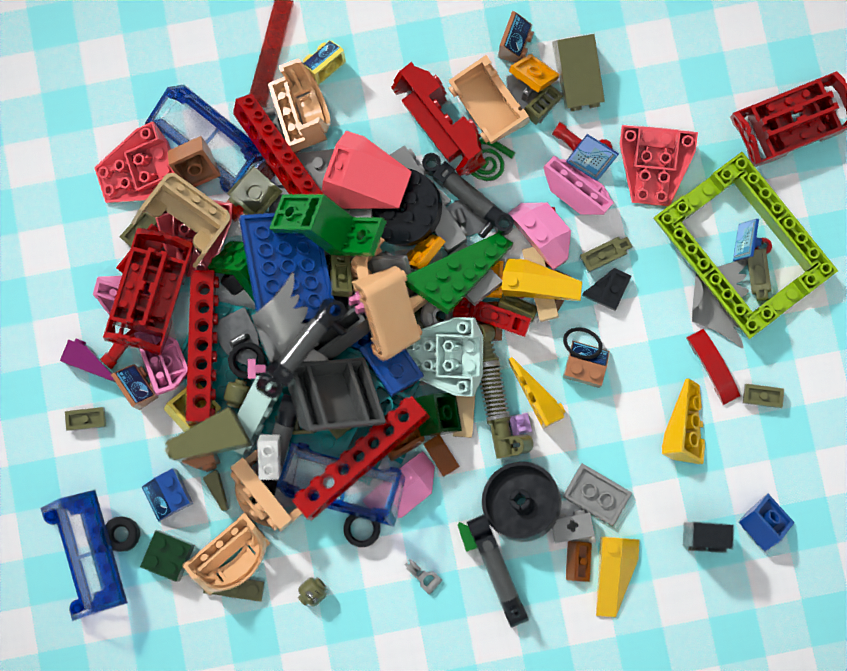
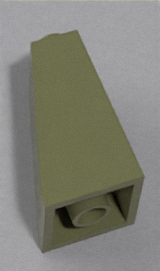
M595 34L553 41L552 44L557 70L560 74L559 80L565 108L577 111L582 110L581 106L589 105V108L600 107V103L605 102Z
M228 407L166 441L167 447L165 452L170 459L183 462L249 447L252 443L235 411Z

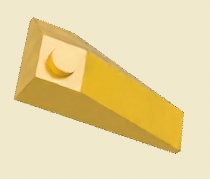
M508 258L503 271L501 290L504 296L581 301L582 281L529 260Z
M513 357L509 358L508 362L542 429L565 418L563 414L566 412L563 405L557 403L556 399Z
M689 378L685 379L664 433L662 454L672 460L703 464L705 439H701L700 428L703 427V421H700L699 410L702 408L700 385Z
M600 537L596 616H617L639 559L638 539Z

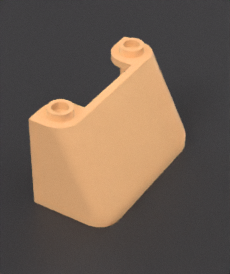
M485 55L448 80L451 85L448 89L454 97L458 96L482 131L480 136L484 142L493 144L530 123L526 111L524 109L521 110L520 104L516 102L498 76L497 71L494 70L488 56Z
M396 266L352 281L354 291H359L361 297L359 300L364 305L372 332V352L382 361L392 358L420 340V335H422V330L416 322L405 281H407L404 270H400Z

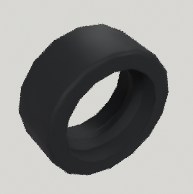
M244 342L234 346L230 351L228 364L232 373L240 378L248 379V372L240 370L236 365L237 354L243 349L253 350L258 356V365H265L266 358L261 347L254 343Z
M356 511L346 518L343 532L346 540L351 545L368 547L378 539L380 523L378 518L372 513ZM360 517L369 519L373 524L372 536L364 541L355 539L351 534L352 522Z

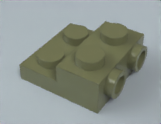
M252 166L227 194L230 196L228 200L236 207L240 205L244 208L242 212L245 215L264 214L283 191Z

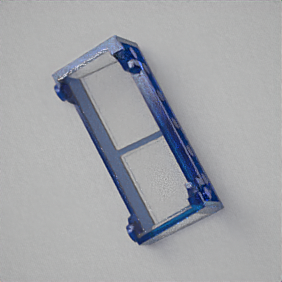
M185 85L167 87L145 124L154 122L162 134L168 136L177 145H182L202 136L209 146L221 176L218 178L221 180L219 183L225 192H228L239 179L241 180L252 166L258 169L265 161L249 136Z
M303 442L298 444L291 443L276 487L285 497L294 499L298 491L306 489L314 477L321 476L329 464L337 462L340 458L314 452L309 449L310 446ZM349 466L342 468V475L349 472ZM390 467L385 469V471L371 468L330 504L327 509L394 527L398 516L405 476L396 467ZM334 479L327 481V488H331L334 485ZM315 492L312 495V501H316L319 498V492Z
M96 490L62 497L40 508L46 523L50 525L57 524L78 596V599L72 601L69 606L72 621L127 604V598Z

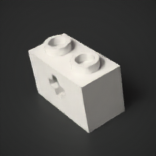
M260 435L257 441L259 480H279L281 474L280 435Z

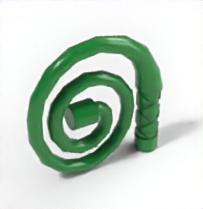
M482 138L479 139L481 144L494 147L511 159L516 154L497 141L490 144V142L485 143ZM482 149V153L494 154L499 159L500 170L491 177L480 176L477 173H472L471 175L483 181L496 180L504 171V160L497 151ZM486 157V164L481 168L485 169L489 164L488 161L493 163V168L489 171L477 170L482 175H490L497 169V161L492 157Z

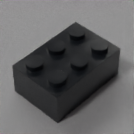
M685 522L683 527V546H688L690 551L727 553V549H733L734 525Z

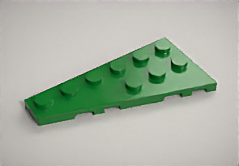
M496 233L406 275V287L448 315L512 248L513 242L500 233Z

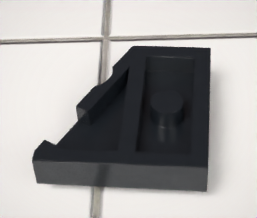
M614 268L584 291L582 296L616 311L632 276Z

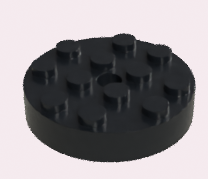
M409 169L412 171L400 205L401 207L403 204H406V209L401 212L400 208L372 209L373 217L383 218L387 221L381 238L385 242L396 246H413L427 239L438 226L442 215V199L437 187L429 178L413 169Z
M513 462L499 468L488 479L482 493V509L490 526L502 537L516 542L532 541L544 536L555 525L561 512V493L555 480L544 468L530 462ZM520 498H526L527 500L521 507L517 505Z

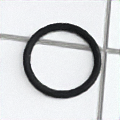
M576 327L571 328L564 334V346L575 357L593 359L602 352V342L599 336L589 329ZM575 331L589 333L597 340L599 345L598 351L593 355H580L569 347L567 337Z

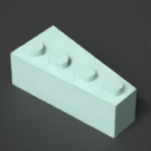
M267 372L261 373L255 378L237 414L252 443L249 447L234 450L241 455L252 451L256 443L254 439L262 432L264 421L270 416L273 405L280 397L279 395L275 398H268L257 390V380L263 375H269ZM270 382V383L267 385V387H266V390H267V391H268L269 389H271V387H272V382Z

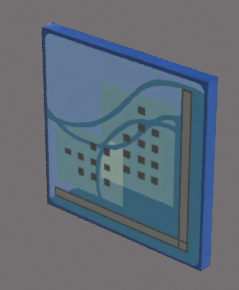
M586 134L566 162L598 181L619 153Z
M756 218L738 225L733 261L753 257L754 249L757 246L761 247L762 239L757 238L759 219Z

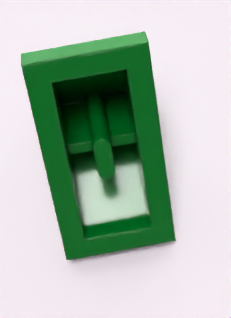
M459 522L457 526L465 551L476 549L477 546L469 527Z

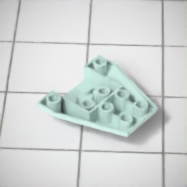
M455 317L421 329L422 335H420V340L406 348L424 375L420 381L455 396L473 397L483 376V335L476 319Z

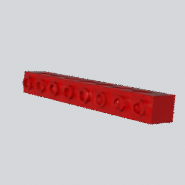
M253 94L237 98L233 115L289 194H323Z
M191 270L186 423L188 425H197L216 414L215 408H212V401L216 400V389H213V381L217 379V372L213 370L214 362H217V351H214V344L218 342V333L215 332V325H218V313H215V306H219V296L216 295V288H219V276H216L214 270ZM202 289H210L208 294H200ZM202 307H209L208 312L200 313ZM202 325L209 326L205 332H200L199 328ZM201 344H208L206 350H198ZM205 362L208 364L205 369H198L200 363ZM201 381L207 382L206 387L203 389L197 388L198 383ZM200 400L206 401V405L203 408H198L197 403Z
M412 396L403 399L395 411L392 410L385 415V424L372 426L369 434L365 437H360L354 443L355 446L353 448L345 450L337 462L329 464L321 476L314 477L306 489H301L295 494L296 498L292 501L306 519L312 521L430 418ZM403 414H409V419L406 422H401ZM394 427L393 434L386 435L387 428ZM374 440H379L378 447L372 449L371 443ZM364 453V459L357 462V455ZM349 466V472L342 475V468ZM334 479V485L331 488H327V481ZM319 492V498L316 501H312L313 493Z

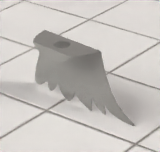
M747 258L717 267L741 298L749 290L736 283H739L747 276L746 274H739L748 264ZM696 273L692 322L722 334L743 348L742 341L734 328L739 326Z
M294 273L290 275L281 290L263 308L252 315L271 363L273 360L277 361L307 325L301 322L307 314L308 307L294 309L299 295L291 298L294 286ZM312 349L303 361H328L329 359Z

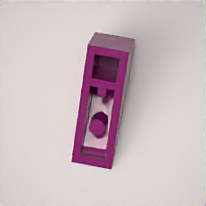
M75 338V341L68 339L60 358L61 362L115 382L111 376L112 372L91 348L85 346L86 342Z

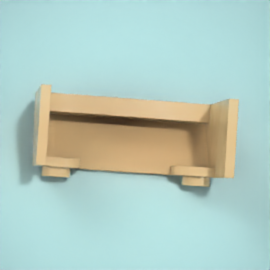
M168 173L139 208L131 223L135 225L144 212L151 217H160L167 211L197 233L193 238V245L202 253L193 264V267L196 268L230 221V214L226 209L177 174Z

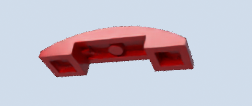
M466 297L456 305H462L469 309L468 318H475L478 321L526 337L531 322L529 317L482 301L474 306Z
M702 329L686 337L695 355L697 354L710 377L722 405L740 397L738 388L727 365L706 331Z

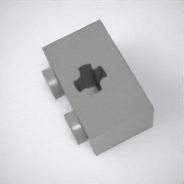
M585 510L573 512L574 516L566 517L565 513L560 514L557 522L552 527L554 543L595 536L590 513H585ZM570 520H572L573 523H576L577 527L574 528L573 532H571V529L567 528V525L570 524Z

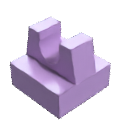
M528 413L510 417L509 422L513 436L532 432Z

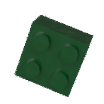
M433 393L415 398L430 416L418 427L421 436L445 435L462 431L455 395L450 393Z
M155 530L140 567L179 582L185 571L182 565L189 561L195 545L160 530Z

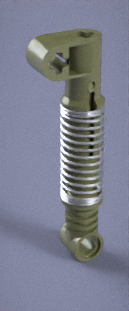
M478 324L483 332V376L481 379L482 383L479 385H482L480 389L483 392L481 394H484L482 398H485L482 402H486L483 406L486 407L484 410L487 411L485 415H488L486 421L490 425L496 459L528 453L533 449L532 438L527 434L511 436L509 426L510 413L507 411L509 407H506L508 404L505 402L507 399L504 398L506 394H503L506 390H502L505 386L502 385L504 382L501 381L503 377H500L502 375L499 372L501 368H497L500 367V360L496 353H493L495 348H492L494 344H491L495 337V330L490 324ZM520 443V447L514 448L513 444Z

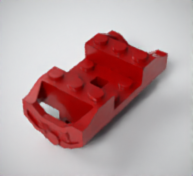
M412 62L401 69L393 80L394 83L391 89L396 95L411 91L401 101L449 163L461 154L463 159L455 169L459 176L464 174L467 176L484 166L486 161L483 158L482 146L479 140L481 136L475 123L463 116L452 124L453 121L449 115L442 112L441 106L447 102L445 97L447 93L436 74L432 76L429 71L414 66Z
M838 71L732 113L730 116L731 121L739 131L746 146L749 160L754 167L785 157L789 152L818 140L822 142L847 131V121L841 125L836 114L840 107L837 102L833 103L832 101L834 98L833 92H826L824 88L832 86L838 92L847 114V83ZM799 113L800 116L797 117V121L794 122L792 115ZM746 116H748L766 158H760L757 140L751 134L752 129L745 120Z
M137 228L104 331L103 339L105 341L124 344L152 354L162 355L173 323L172 315L181 285H184L194 250L193 243L181 237L171 236L164 231L156 232L151 229ZM146 240L158 241L182 249L185 260L170 257L168 252L165 251L156 252L154 248L148 247V250L141 248ZM145 285L149 286L148 292L151 293L150 295L143 294ZM115 325L161 337V341L155 345L140 338H130L128 335L116 333Z

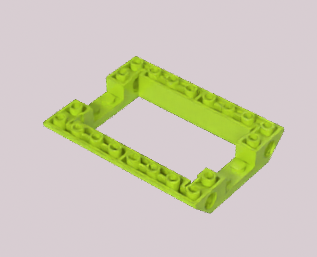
M743 152L716 170L708 179L688 194L681 196L653 217L748 339H751L786 310L838 272L837 268ZM733 183L805 271L753 312L682 224L685 219Z

